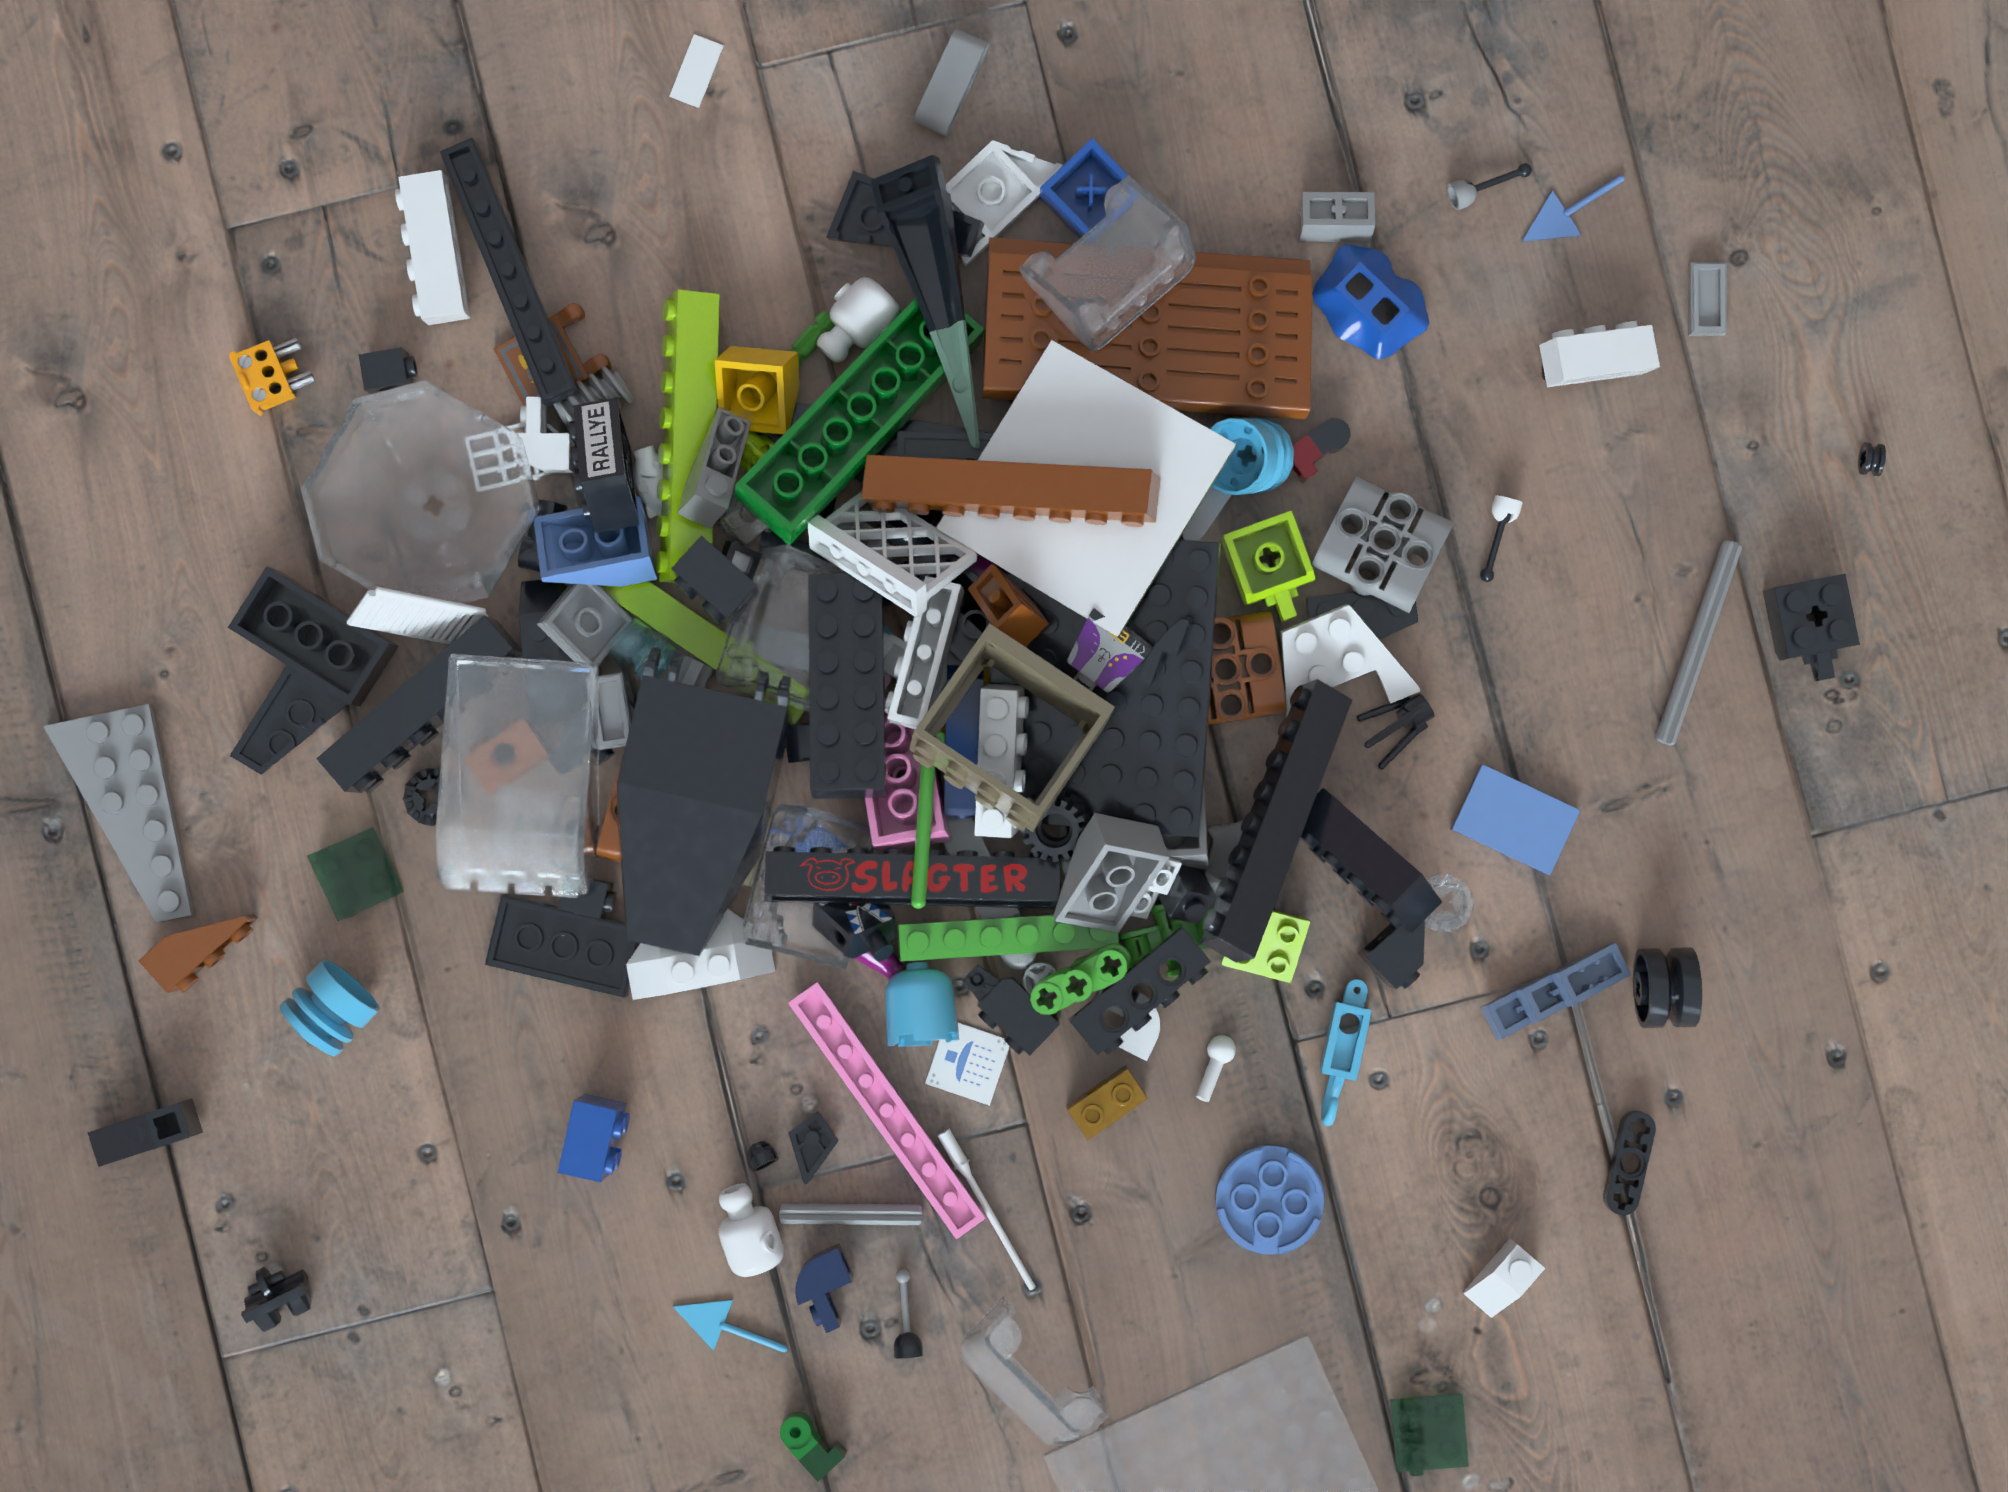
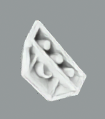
M729 909L725 912L723 919L700 956L640 943L626 964L633 1000L667 995L775 972L769 936Z

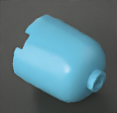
M914 962L906 964V971L896 973L889 979L885 990L887 1046H895L896 1044H898V1047L932 1045V1040H945L946 1043L959 1041L952 981L946 973L937 969H928V962Z

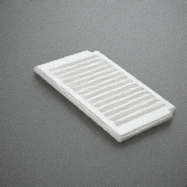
M376 587L375 590L366 592L348 618L347 624L450 645L484 615L487 617L488 615L486 614V609L482 607Z

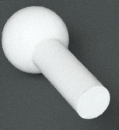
M1225 1035L1215 1036L1208 1043L1207 1052L1210 1061L1195 1096L1205 1102H1209L1223 1065L1230 1062L1236 1054L1234 1041Z

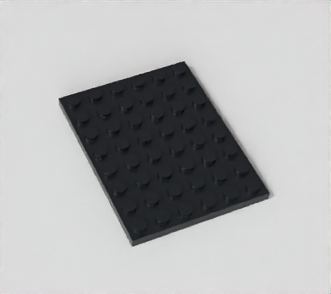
M1179 539L1126 624V627L1154 647L1162 635L1185 616L1193 618L1181 653L1177 657L1164 653L1155 682L1151 686L1136 682L1144 663L1143 661L1109 693L1098 685L1092 690L1093 693L1115 708L1106 726L1062 789L1066 791V797L1070 798L1071 794L1076 795V802L1078 804L1083 801L1086 805L1084 812H1089L1090 819L1094 813L1156 825L1159 827L1161 834L1198 838L1200 836L1221 542ZM999 567L1036 604L1049 623L1026 648L1074 679L1079 671L1071 666L1067 659L1087 618ZM994 667L990 668L989 684L1021 686ZM1025 689L1024 696L1029 698V711L1027 719H1023V733L1027 734V750L1025 756L1022 755L1021 770H1025L1026 780L1024 792H1020V795L1026 799L1029 797L1035 800L1042 793L1082 734V730L1078 727V723ZM1049 814L1042 821V824L1069 826L1067 819L1060 814Z

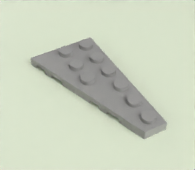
M145 704L43 726L155 922H164L195 915L153 704Z

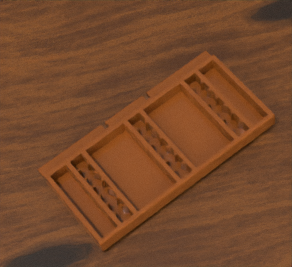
M989 237L982 398L1015 400L1049 343L1053 340L1177 411L1306 420L1311 409L1312 275H1310V260L1193 252L1192 262H1186V251L1120 246L1113 248L1114 257L1108 256V246Z

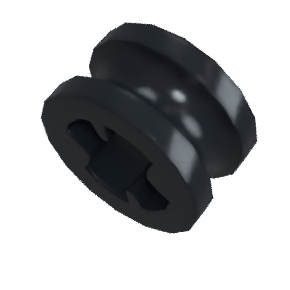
M1869 442L1863 443L1858 457V471L1861 475H1866L1869 471L1874 476L1882 474L1886 461L1885 445L1877 444L1876 447H1872V444Z

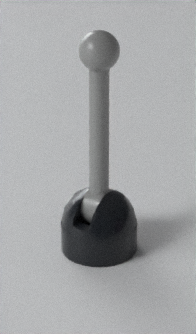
M900 1269L896 1273V1280L900 1283L903 1332L896 1338L894 1343V1358L896 1359L923 1356V1346L920 1338L910 1331L907 1290L910 1273L906 1269Z

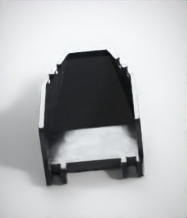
M652 648L644 666L617 780V827L627 940L700 956L723 919L731 902L739 893L742 884L761 856L792 722V714L789 710L791 677H782L778 686L777 703H770L764 701L770 680L769 672L761 671L755 699L679 683L678 677L683 659L682 653L674 652L670 661L668 680L656 678L662 655L661 649Z

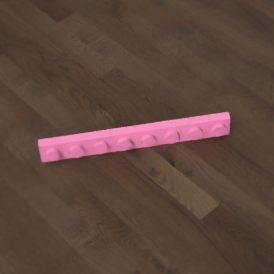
M819 981L788 1002L956 1240L986 1219L983 1211Z

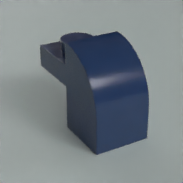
M840 1243L820 1251L808 1259L802 1267L795 1287L798 1305L812 1300L813 1305L809 1306L812 1318L816 1326L823 1325L826 1333L839 1328L842 1322L829 1292L851 1283L854 1277Z

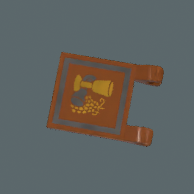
M571 303L548 319L576 385L577 381L584 382L588 380V375L591 373L595 376L602 374V366L610 370L612 364L609 358L603 354H597L582 364L564 328L583 320L585 312L577 303ZM516 337L493 348L523 406H526V397H540Z

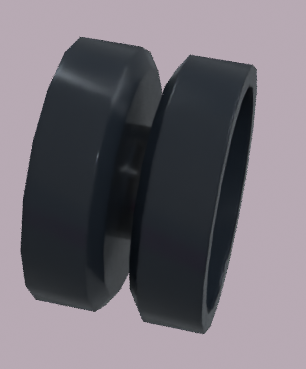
M1642 948L1637 950L1633 964V997L1637 1019L1642 1028H1663L1668 1018L1675 1027H1696L1699 1023L1702 1011V978L1698 957L1693 948H1671L1666 957L1659 948Z

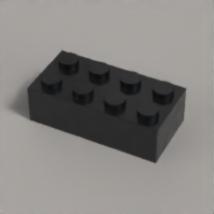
M266 566L228 626L235 633L346 703L361 707L399 647L374 630L347 624V620L350 617L349 614L281 571Z
M1322 788L1317 793L1300 838L1309 846L1308 849L1321 862H1327L1333 868V872L1347 885L1351 883L1357 889L1356 892L1370 906L1375 905L1382 912L1381 915L1397 929L1400 925H1403L1412 934L1442 903V900L1422 873L1326 789Z

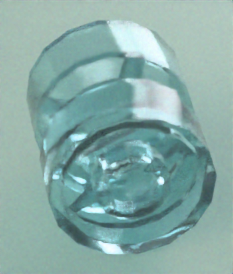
M636 618L617 638L609 651V655L624 667L633 665L634 674L642 680L644 666L652 648L661 649L662 655L656 678H659L668 667L674 652H677L678 649L662 637L654 639V630Z

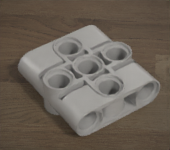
M1356 476L1311 565L1350 584L1353 591L1357 594L1364 596L1373 595L1410 613L1454 522L1417 505L1415 500L1406 493L1394 494ZM1381 500H1386L1379 516H1374ZM1395 508L1401 509L1407 517L1405 519H1397L1392 516L1390 510ZM1417 515L1420 519L1411 534L1408 530ZM1344 523H1352L1357 526L1359 532L1356 534L1347 533L1342 528V525ZM1385 539L1390 543L1391 548L1388 550L1380 549L1376 546L1374 540ZM1411 554L1418 555L1422 558L1424 564L1420 566L1413 565L1409 562L1407 556ZM1353 555H1357L1358 557L1350 573H1346L1345 571ZM1362 569L1371 570L1375 574L1376 579L1365 580L1360 576L1359 571ZM1390 571L1392 575L1383 591L1379 588L1387 572Z

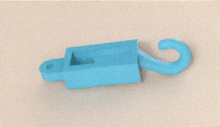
M1357 979L1351 980L1346 984L1342 1003H1333L1319 1073L1330 1075L1321 1108V1121L1325 1126H1331L1335 1121L1339 1104L1338 1098L1344 1080L1357 1081L1372 1010L1364 1008L1368 993L1367 985ZM1355 987L1359 988V992L1357 994L1353 991ZM1346 1013L1354 1014L1359 1020L1357 1031L1353 1034H1345L1339 1028L1341 1016Z

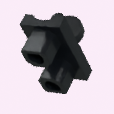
M265 1267L257 1270V1282L248 1286V1291L251 1295L244 1299L245 1310L241 1312V1316L246 1323L254 1320L263 1332H266L281 1322L282 1316L277 1308L286 1304L293 1316H298L311 1308L312 1300L307 1290L308 1276L302 1269L285 1277L282 1270L271 1274Z

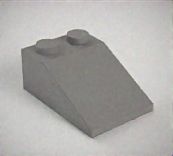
M1094 813L1077 840L1053 915L1056 922L1119 933L1170 858L1159 827Z

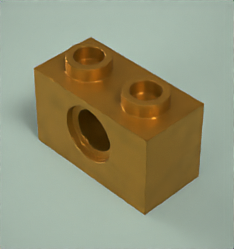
M1124 1066L1066 1107L1086 1139L1089 1140L1144 1103L1148 1098L1129 1069Z

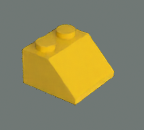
M730 346L715 359L718 407L750 421L749 431L783 435L791 426L800 387L798 352Z

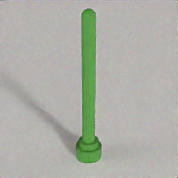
M939 732L937 736L945 744V734ZM922 764L911 904L917 909L924 907L926 904L936 768L933 765L931 768H927Z

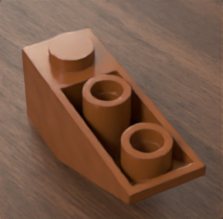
M245 915L165 936L138 961L167 993L178 990L183 993L199 980L196 974L206 965L211 968L224 958L226 953L223 950L232 941L237 944L245 939L253 931L250 925L258 918L255 915Z

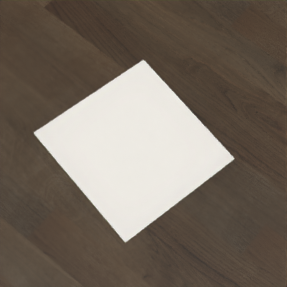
M1051 340L978 460L1152 469L1161 478L1156 522H1144L1142 527H1130L1122 525L1121 520H1107L1106 525H1094L1086 523L1085 518L1071 517L1070 523H1058L1050 521L1049 516L1039 515L1035 516L1034 521H1023L1013 518V514L1000 513V518L988 519L979 517L977 515L978 512L965 511L963 517L944 515L936 529L1087 619L1095 608L1105 617L1093 622L1119 637L1232 454L1236 444Z

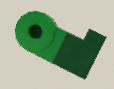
M800 1411L792 1412L781 1425L780 1438L817 1482L845 1458L847 1450L837 1440L830 1447L814 1430L813 1421L806 1413Z

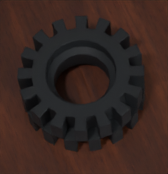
M1061 790L1044 817L1049 814L1064 816L1070 826V831L1067 835L1061 838L1049 836L1042 826L1044 817L1033 832L1027 828L1024 831L1021 830V834L1025 833L1023 839L1025 845L1029 843L1032 845L1030 851L1034 855L1037 851L1041 852L1040 858L1043 860H1047L1048 856H1053L1052 862H1059L1063 856L1065 860L1070 859L1074 853L1079 836L1090 820L1089 812H1084L1086 805L1083 801L1078 804L1076 802L1077 796L1071 794L1070 798L1066 797V791Z

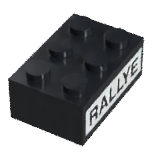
M617 398L573 405L575 420L569 421V429L573 443L577 442V446L571 447V453L575 468H579V472H574L573 477L577 494H584L585 498H581L585 519H592L596 533L639 525L632 450Z

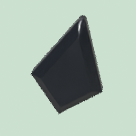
M819 1111L788 1132L804 1184L809 1183L839 1141Z

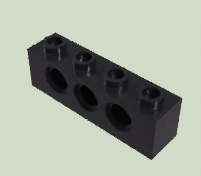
M1179 927L1133 965L1121 980L1105 988L1068 1020L1097 1056L1102 1051L1109 1055L1124 1042L1121 1036L1131 1027L1136 1032L1152 1019L1149 1013L1159 1004L1166 1008L1180 996L1177 989L1189 981L1191 985H1194L1209 972L1205 966L1211 961L1183 927ZM1166 960H1175L1179 964L1180 972L1174 980H1164L1161 977L1160 967ZM1139 983L1148 984L1152 990L1151 998L1143 1004L1134 1002L1131 995L1132 989ZM1113 1006L1122 1009L1124 1014L1123 1021L1116 1027L1107 1026L1103 1021L1104 1012Z

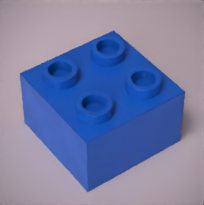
M1091 138L1040 187L1039 197L1084 244L1093 245L1141 199L1142 189Z
M583 1094L573 1101L558 1173L602 1182L610 1174L612 1175L614 1170H618L622 1149L617 1148V1144L622 1134H626L630 1120V1113L625 1112L627 1103Z

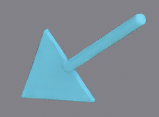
M733 1300L673 1306L713 1351L722 1329L781 1352L788 1350L786 1345L725 1323Z

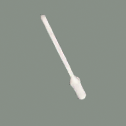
M950 1128L941 1132L937 1137L955 1166L954 1170L957 1169L966 1178L1029 1290H1033L1036 1287L971 1174L970 1160L964 1155Z

